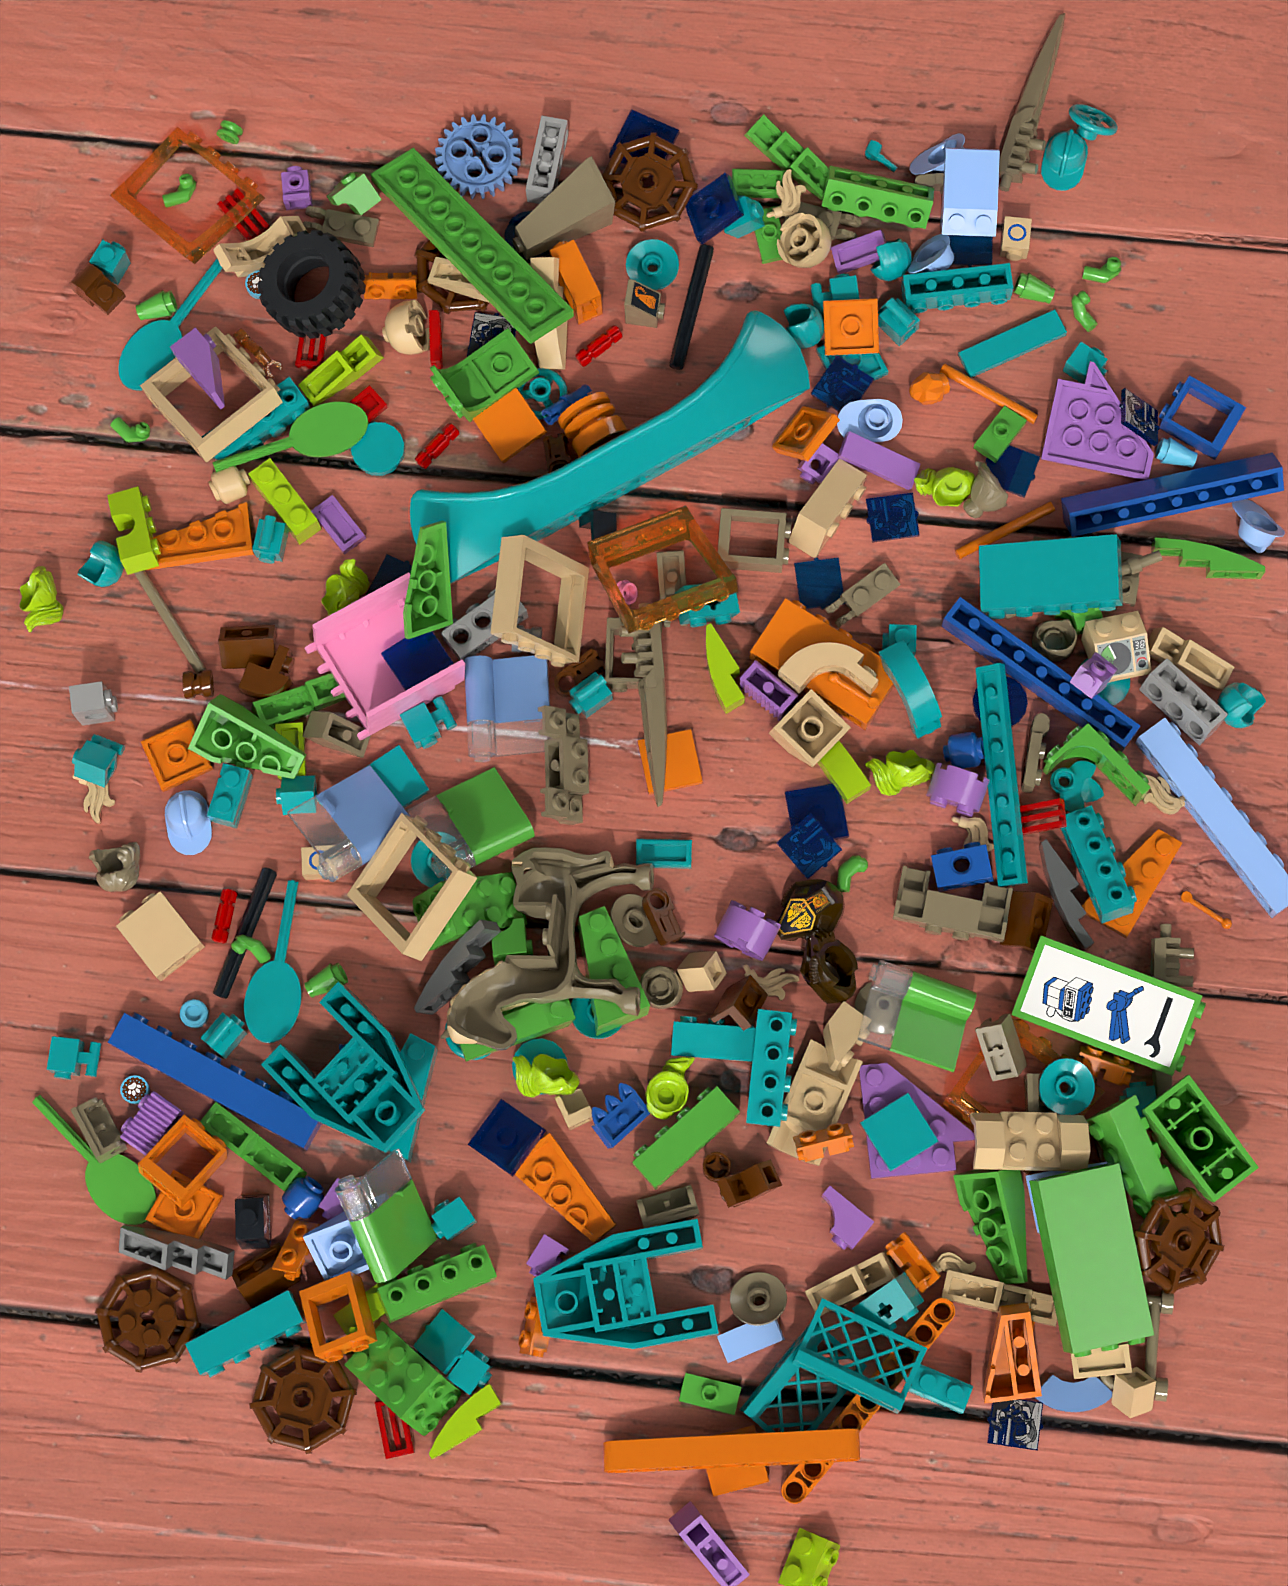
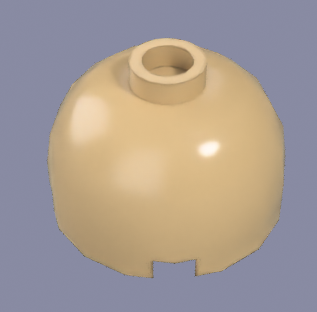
M797 213L784 222L780 229L782 231L780 240L777 239V248L779 255L785 262L798 268H811L820 264L828 256L832 239L829 228L821 219L811 214Z
M417 300L404 301L395 305L387 313L385 327L382 329L383 337L399 353L414 355L430 349L429 328L425 329L423 323L427 316Z

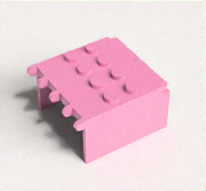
M410 573L397 578L313 624L314 642L305 647L307 654L317 650L325 662L317 668L319 674L330 671L339 685L331 690L333 697L343 693L351 705L352 709L344 714L346 719L349 720L357 716L363 725L364 730L357 734L359 740H363L401 719L400 714L423 702L426 705L437 697L455 689V685L464 681L465 663L463 659L455 664L449 661L442 665L441 663L447 660L449 656L438 638L430 642L427 641L435 636L433 631L411 639L405 638L403 610Z

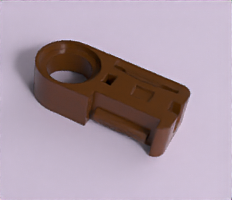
M565 433L557 434L558 437L553 438L552 435L543 438L548 473L571 462L567 444L569 441Z
M590 649L579 657V662H572L556 675L554 685L557 693L563 697H570V690H562L559 687V681L563 677H571L575 681V687L594 672L599 674L602 672V669L605 671V662L599 658L598 653L594 649Z
M654 888L652 891H649L642 899V907L658 943L661 946H665L672 941H679L685 935V932L681 933L680 926L672 912L675 908L669 895L660 888ZM650 896L659 897L662 901V908H654L650 903Z

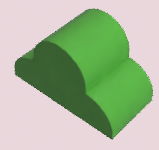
M1186 1075L1142 1109V1114L1146 1117L1153 1131L1151 1133L1152 1138L1158 1144L1161 1153L1175 1170L1183 1177L1189 1179L1209 1201H1217L1259 1168L1190 1075Z

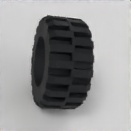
M304 230L297 232L295 237L292 235L285 237V241L282 244L277 243L272 248L274 251L271 255L267 254L263 261L265 266L260 268L258 275L262 279V281H258V292L261 294L260 301L268 314L289 333L292 332L301 338L307 335L310 339L319 338L320 334L324 337L333 334L332 330L336 328L340 330L345 327L344 323L348 319H353L356 315L354 312L356 307L360 308L363 302L360 296L365 293L366 285L363 282L365 274L364 270L360 267L361 263L340 240L328 232L323 233L321 230H311L309 234ZM329 267V278L320 294L305 302H295V289L300 279L312 269Z

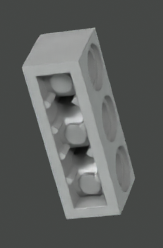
M541 116L526 185L527 202L540 204L557 188L569 135L568 120Z
M495 590L488 595L489 599L482 604L475 603L467 609L465 616L459 620L453 619L452 625L443 628L444 631L441 632L443 640L459 661L462 659L464 661L467 657L477 655L499 639V637L490 634ZM519 602L517 625L528 618L527 609L521 602ZM481 618H488L491 621L485 628H480L476 625L477 621ZM463 633L469 636L465 643L458 644L454 641L458 634Z
M1165 659L1156 667L1139 689L1199 746L1219 728L1228 715L1169 659Z

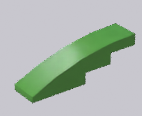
M763 114L744 136L779 168L785 170V172L791 169V178L800 185L805 186L809 192L822 200L829 168L808 147L804 149L786 131L782 133Z
M1156 537L1151 545V553L1159 550L1161 556H1179V567H1206V578L1261 579L1265 573L1264 565L1240 554L1212 545Z

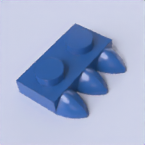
M624 1083L618 1084L621 1100L611 1095L605 1096V1106L608 1112L597 1107H592L591 1111L594 1122L591 1127L608 1149L613 1148L650 1114L646 1104L631 1086Z

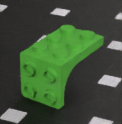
M509 328L452 367L446 369H437L435 365L430 367L434 374L430 378L438 390L446 397L445 400L459 418L464 416L469 422H472L474 417L513 389H518L540 373Z
M1086 724L1082 729L1077 726L1072 730L1063 743L1064 746L1056 745L1043 761L1046 764L1043 772L1047 775L1058 764L1067 759L1081 758L1095 764L1134 806L1144 799L1151 788L1148 785L1149 780L1139 770L1135 772L1128 764L1129 759L1121 751L1118 750L1116 752L1109 745L1108 737L1100 730L1096 732L1089 724Z
M508 872L477 877V880L429 951L460 939L480 919L497 922L501 931L511 926L512 919L524 918L525 926L528 925L526 916L517 911L513 906L516 888L513 873ZM446 881L438 883L413 899V911L418 922Z
M382 1321L375 1329L378 1341L368 1344L369 1347L363 1351L355 1352L344 1365L400 1419L425 1436L433 1431L446 1412L456 1405L461 1396V1391L435 1370Z

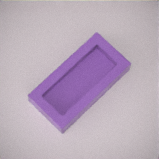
M880 229L831 247L837 272L844 274L880 261L876 247L886 243L882 230Z
M333 495L311 510L344 555L366 539L363 532Z

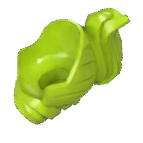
M947 467L938 472L927 468L914 478V482L921 496L932 494L937 505L957 507L971 494L975 475L968 470L956 467Z
M346 559L339 567L340 574H333L326 581V594L321 599V602L327 610L328 616L359 600V596L363 595L369 588L368 576L355 566V559Z
M38 566L30 574L29 581L20 587L22 599L19 607L22 611L30 612L24 621L28 632H32L35 627L40 625L57 623L62 619L63 606L56 600L57 591L52 573L46 571V567Z
M908 750L905 753L889 752L886 755V764L876 758H872L871 761L865 763L866 767L871 769L875 784L881 794L888 796L898 794L903 787H912L913 785L927 782L932 778L935 769L933 762L920 758L914 750Z
M540 1054L534 1057L532 1065L522 1055L515 1056L512 1059L516 1064V1084L519 1092L524 1096L535 1097L540 1093L569 1095L575 1092L580 1083V1079L575 1072L569 1070L567 1061L564 1058L554 1059L548 1055Z
M670 1058L663 1066V1071L654 1075L649 1081L645 1094L647 1100L646 1107L653 1116L666 1120L684 1107L689 1094L684 1074L695 1058Z

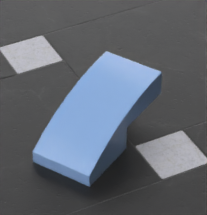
M777 1319L761 1326L744 1324L717 1336L728 1363L785 1340Z

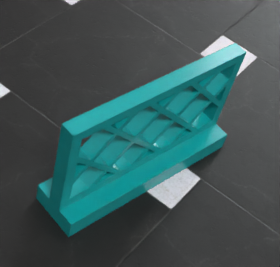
M822 1298L792 1364L898 1414L905 1402L907 1393L927 1348ZM824 1307L836 1313L839 1321L838 1324L824 1328L820 1318ZM841 1315L849 1320L843 1322ZM818 1322L820 1330L813 1332ZM857 1322L862 1325L866 1336L850 1341L845 1325ZM841 1327L847 1343L831 1348L826 1332ZM868 1328L876 1332L869 1334ZM822 1334L827 1350L816 1353L806 1348L811 1337ZM882 1334L888 1337L892 1349L877 1354L871 1338ZM867 1340L873 1355L857 1360L852 1345ZM894 1341H897L903 1345L896 1347ZM848 1346L854 1362L843 1366L836 1362L833 1351ZM909 1347L919 1352L914 1363L903 1366L897 1350ZM894 1352L899 1368L884 1373L878 1357ZM829 1353L831 1360L822 1355ZM875 1359L880 1375L868 1378L863 1375L859 1364ZM853 1366H856L857 1372H855V1371H853V1370H851V1369H849V1368H850V1367H853ZM912 1368L907 1377L905 1370ZM901 1372L905 1382L901 1393L889 1387L886 1379L887 1376ZM882 1378L884 1385L876 1382V1380Z
M818 1322L813 1332L820 1330ZM809 1325L740 1408L744 1414L767 1433L775 1432L772 1428H779L780 1432H784V1427L799 1426L800 1431H804V1425H810L806 1431L816 1430L848 1391L836 1385L837 1393L832 1398L822 1399L820 1382H829L828 1380L815 1375V1379L800 1380V1367L792 1364ZM826 1332L828 1340L833 1344V1347L841 1345L836 1338L829 1332ZM822 1334L811 1337L806 1348L818 1353L817 1346L823 1340ZM846 1347L839 1349L845 1354L843 1356H838V1350L833 1351L837 1363H839L838 1360L843 1359L853 1361L850 1350ZM865 1363L859 1364L863 1372L867 1365ZM795 1374V1381H789ZM816 1383L817 1399L802 1401L800 1384ZM796 1385L797 1401L781 1403V1390L784 1386ZM777 1396V1403L771 1404V1402ZM828 1402V1404L822 1410V1403ZM818 1403V1416L815 1420L803 1421L802 1405ZM798 1405L799 1422L783 1423L782 1407ZM778 1407L779 1424L767 1425L759 1418L766 1408Z

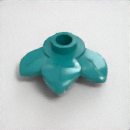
M1078 761L1070 768L1063 767L1055 770L1051 775V788L1059 794L1061 799H1064L1065 810L1071 813L1084 808V802H1094L1104 796L1100 785L1091 778L1096 770L1095 764L1087 761ZM1066 778L1069 784L1061 786L1059 779Z

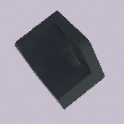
M592 510L579 517V528L591 529V542L598 544L600 551H606L617 545L616 513Z

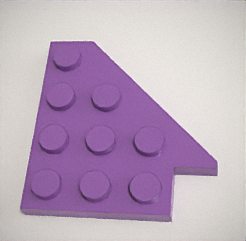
M1091 361L1089 362L1085 384L1058 379L1041 460L1141 480L1149 479L1154 453L1139 430L1126 421V410L1096 364Z
M888 1063L861 1065L859 1077L864 1120L909 1093L939 1141L890 1172L866 1135L871 1179L956 1171L953 1142L975 1140L974 1133Z

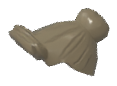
M979 461L975 462L979 471L972 484L971 498L967 499L963 504L965 512L975 519L980 518L984 511H997L1005 507L1008 499L1007 492L1003 490L989 467Z

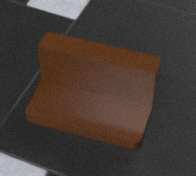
M275 625L221 627L218 644L222 668H246L248 662L261 667H270L276 654Z
M1012 891L1004 941L1000 942V944L1003 946L1021 947L1034 953L1040 936L1046 937L1053 899L1037 892Z
M750 974L725 990L710 1019L715 1023L730 1015L744 1031L753 1025L758 1015V1009L762 1008L768 994Z
M279 1242L235 1268L232 1272V1278L237 1289L252 1309L272 1299L301 1280L300 1276L295 1278L294 1281L288 1280L284 1277V1271L272 1269L282 1248Z

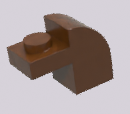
M87 263L69 282L72 290L92 307L96 305L107 315L126 297L125 293L107 279L102 271L90 263Z
M279 645L269 669L248 662L238 686L242 694L261 700L288 691L293 683L290 677L285 676V673L289 674L294 664L290 648Z
M771 1159L717 1181L720 1195L728 1208H735L782 1186Z

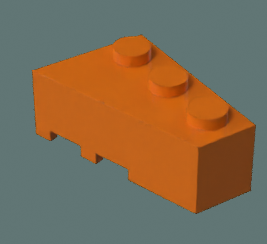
M1028 1302L999 1306L983 1388L984 1404L1040 1397L1042 1393Z

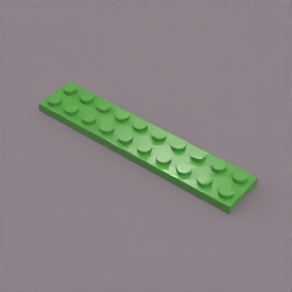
M414 148L371 173L372 182L530 344L574 317L573 309Z

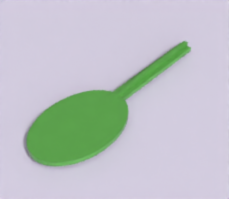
M324 403L301 414L292 424L289 437L212 463L215 471L218 472L291 447L297 452L310 457L333 456L352 448L363 438L368 428V418L360 407L352 403Z
M41 1095L36 1097L32 1103L87 1160L85 1180L88 1191L96 1205L105 1214L118 1222L128 1225H140L147 1222L145 1219L156 1201V1193L153 1184L139 1173L138 1165L120 1154L100 1164L91 1148Z

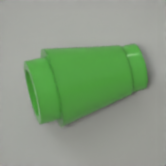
M1021 273L1013 293L1018 294V298L1050 304L1055 288H1052L1030 273Z
M162 290L136 305V311L142 321L172 316L173 312L178 311V307L172 292H164Z
M330 963L309 979V981L305 982L304 985L310 997L313 998L328 993L337 982L342 985L348 983V978L339 963L334 965Z

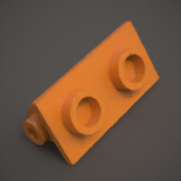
M369 272V275H365V280L363 281L366 285L364 299L418 298L416 287L418 282L417 275H412V272L393 273V279H388V273Z
M1089 1044L1087 1047L1080 1045L1079 1055L1083 1057L1077 1056L1076 1060L1084 1064L1092 1076L1098 1077L1100 1069L1103 1068L1106 1069L1103 1080L1120 1086L1122 1084H1129L1131 1074H1128L1127 1071L1134 1073V1063L1130 1062L1131 1060L1115 1054L1114 1056L1103 1053L1104 1050Z
M848 1123L831 1124L826 1129L818 1131H803L798 1136L793 1137L798 1160H804L805 1162L823 1158V1147H828L830 1156L848 1152L849 1148L854 1147L853 1135Z
M295 1220L272 1269L284 1271V1277L288 1280L294 1281L295 1278H298L305 1262L304 1258L310 1252L303 1239V1235L320 1226V1224Z
M903 1232L898 1238L885 1246L888 1251L886 1254L894 1259L914 1284L915 1288H918L921 1293L941 1277L906 1232Z
M531 1296L524 1311L526 1323L518 1340L519 1353L543 1358L544 1352L547 1353L550 1337L543 1336L537 1299Z

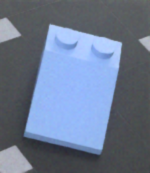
M945 148L940 221L942 235L996 237L999 149Z
M385 1193L352 1206L303 1235V1239L324 1281L348 1271L359 1274L369 1270L348 1219L363 1209L378 1206L387 1198Z

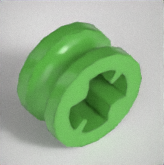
M223 120L220 124L222 129H218L217 136L228 143L238 144V136L243 134V129L233 122Z

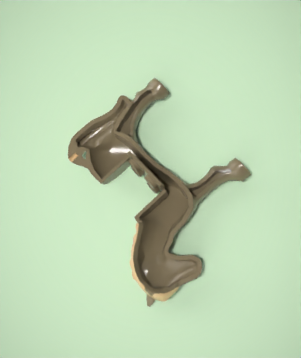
M540 847L522 852L512 860V873L517 882L513 906L524 915L549 920V928H544L542 935L543 945L548 947V956L506 955L505 962L499 961L495 967L486 969L481 974L472 978L467 984L462 985L459 992L450 1001V1008L447 1012V1029L441 1035V1039L450 1037L455 1044H478L498 1051L506 1050L517 1041V1033L515 1027L503 1017V1011L528 1003L546 1004L568 998L602 999L615 1003L625 1014L639 1015L641 997L638 987L625 988L615 978L595 980L588 979L580 973L575 949V924L579 910L584 902L603 889L633 884L643 891H652L654 885L653 864L632 865L622 863L614 866L609 851L585 855L563 848Z

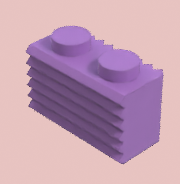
M757 660L740 677V690L744 689V693H748V696H752V700L761 703V707L769 710V714L777 717L778 721H781L798 702V694Z
M155 1091L151 1095L146 1094L138 1104L140 1110L134 1119L129 1117L121 1128L123 1134L120 1138L145 1156L184 1114L182 1110Z

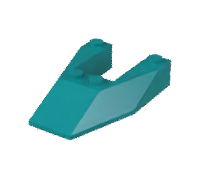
M337 982L319 1003L353 1038L317 1076L295 1053L281 1044L261 1065L312 1119L386 1153L423 1114L425 1108L391 1033L352 991Z
M698 1219L613 1234L533 1278L543 1336L638 1349L719 1335L714 1304L657 1315L647 1264L648 1259L702 1250L703 1245Z

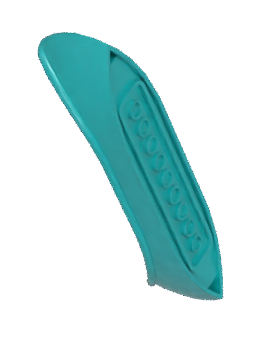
M750 311L747 313L740 333L728 355L718 369L694 392L668 410L553 472L526 483L492 491L441 492L424 489L416 491L411 497L410 525L416 545L420 527L442 520L446 521L451 584L498 562L502 537L525 535L537 542L579 520L580 516L605 506L724 441L810 389L808 369L801 349L781 324L760 311Z

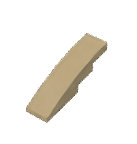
M435 257L427 280L430 284L489 302L448 259Z
M531 258L530 266L563 299L564 287L558 286L559 258ZM567 321L535 341L539 368L565 369Z
M947 1270L942 1298L998 1313L999 1306L1028 1302L1029 1309L1031 1308V1321L1056 1327L1057 1316L1052 1295Z

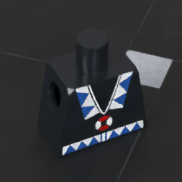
M269 1194L240 1195L235 1199L236 1241L242 1250L271 1247Z

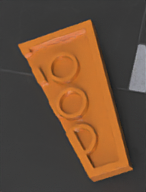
M248 503L239 504V508L228 512L226 510L215 514V517L200 522V520L189 523L190 526L178 531L174 529L153 537V539L157 538L161 549V554L157 555L159 566L147 570L254 555Z
M1158 829L1122 864L1126 873L1124 880L1127 887L1132 886L1137 902H1134L1133 913L1108 921L1102 925L1124 938L1128 937L1181 847L1182 842ZM1089 897L1081 906L1087 913V916L1101 924Z
M551 1133L504 1166L592 1242L597 1241L617 1226Z

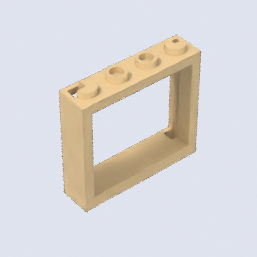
M216 326L207 333L216 344V347L213 349L216 355L224 351L261 392L202 438L165 398L166 395L191 377L177 358L173 359L140 385L152 404L206 463L283 403L277 393L280 391V388L274 383L273 379L270 377L266 380L264 377L266 374L258 363L251 364L249 362L251 358L242 347L237 349L235 347L237 343L230 334L224 335Z
M525 535L502 537L490 634L501 638L503 643L518 646L520 651L534 653L538 659L551 661L553 666L564 667L566 663L579 662L589 568ZM524 560L561 578L554 645L517 628Z
M401 813L347 896L402 954L422 961L477 880V877L469 870L471 868L469 863L455 856V849L441 842V835L426 827L428 825L427 821L418 815L413 818ZM416 837H418L452 873L410 934L376 897Z

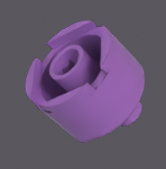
M936 763L926 796L930 797V804L941 808H946L947 804L957 807V813L972 817L974 812L978 813L990 780L984 777L983 782L978 781V774L951 765H948L945 770L941 769L942 763Z
M731 900L716 929L715 938L731 948L735 947L741 950L743 954L763 961L781 925L768 918L764 920L765 914L753 907L746 911L745 906Z

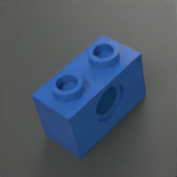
M980 842L965 844L964 849L953 851L951 847L937 850V854L931 855L939 892L994 881L986 844L980 845ZM958 860H967L970 863L969 868L964 872L956 871L954 865Z

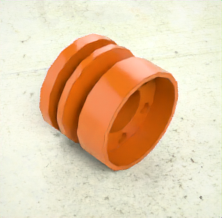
M596 392L585 396L569 406L558 418L560 427L565 429L566 437L574 438L572 447L578 458L629 431L620 416H613L615 407L610 403V398L605 392Z

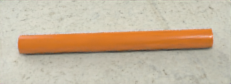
M945 363L939 372L944 373L946 377L1001 407H1008L1032 424L1035 423L1039 416Z
M1050 501L956 549L955 554L960 560L978 551L980 545H989L1054 512L1055 507Z

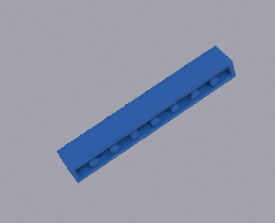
M1272 452L1061 498L1063 522L1073 537L1284 491L1283 466Z
M959 597L944 617L941 627L991 663L1005 664V671L1009 676L1082 728L1089 724L1096 732L1098 730L1103 732L1110 741L1109 745L1116 752L1118 750L1123 752L1140 728L1138 723L1100 696L1096 695L1092 699L1070 683V680L1073 678L963 598Z
M135 1012L132 1017L126 1013L123 1014L108 1040L110 1045L306 1151L308 1150L322 1123L312 1119L303 1108L293 1104L294 1099L290 1095L282 1091L278 1095L269 1091L271 1085L258 1078H255L254 1082L244 1077L246 1072L232 1064L229 1069L220 1064L221 1058L208 1051L205 1056L195 1051L198 1047L184 1038L181 1042L172 1039L173 1033L159 1025L157 1029L148 1026L149 1020Z

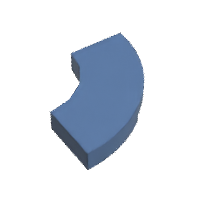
M1051 1375L1041 1386L1042 1396L1034 1398L1058 1411L1083 1412L1103 1405L1112 1398L1113 1392L1097 1377H1090L1084 1381L1072 1383L1062 1381L1056 1376Z

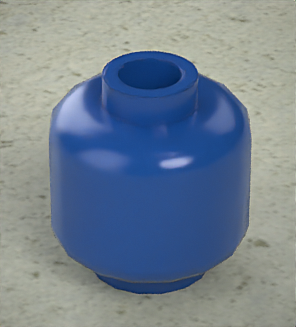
M974 732L951 735L948 739V745L943 746L945 761H950L952 766L962 769L979 766L981 759H985L982 737L978 738Z
M309 1176L296 1178L282 1196V1201L286 1206L284 1211L293 1219H298L299 1217L303 1219L311 1218L324 1199L322 1193L324 1189L321 1184Z

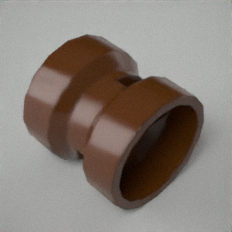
M203 670L197 674L192 671L183 672L182 683L185 699L195 698L196 695H202L205 698L214 696L212 670Z
M713 1152L707 1155L703 1162V1173L709 1181L717 1183V1181L729 1176L731 1162L725 1154Z

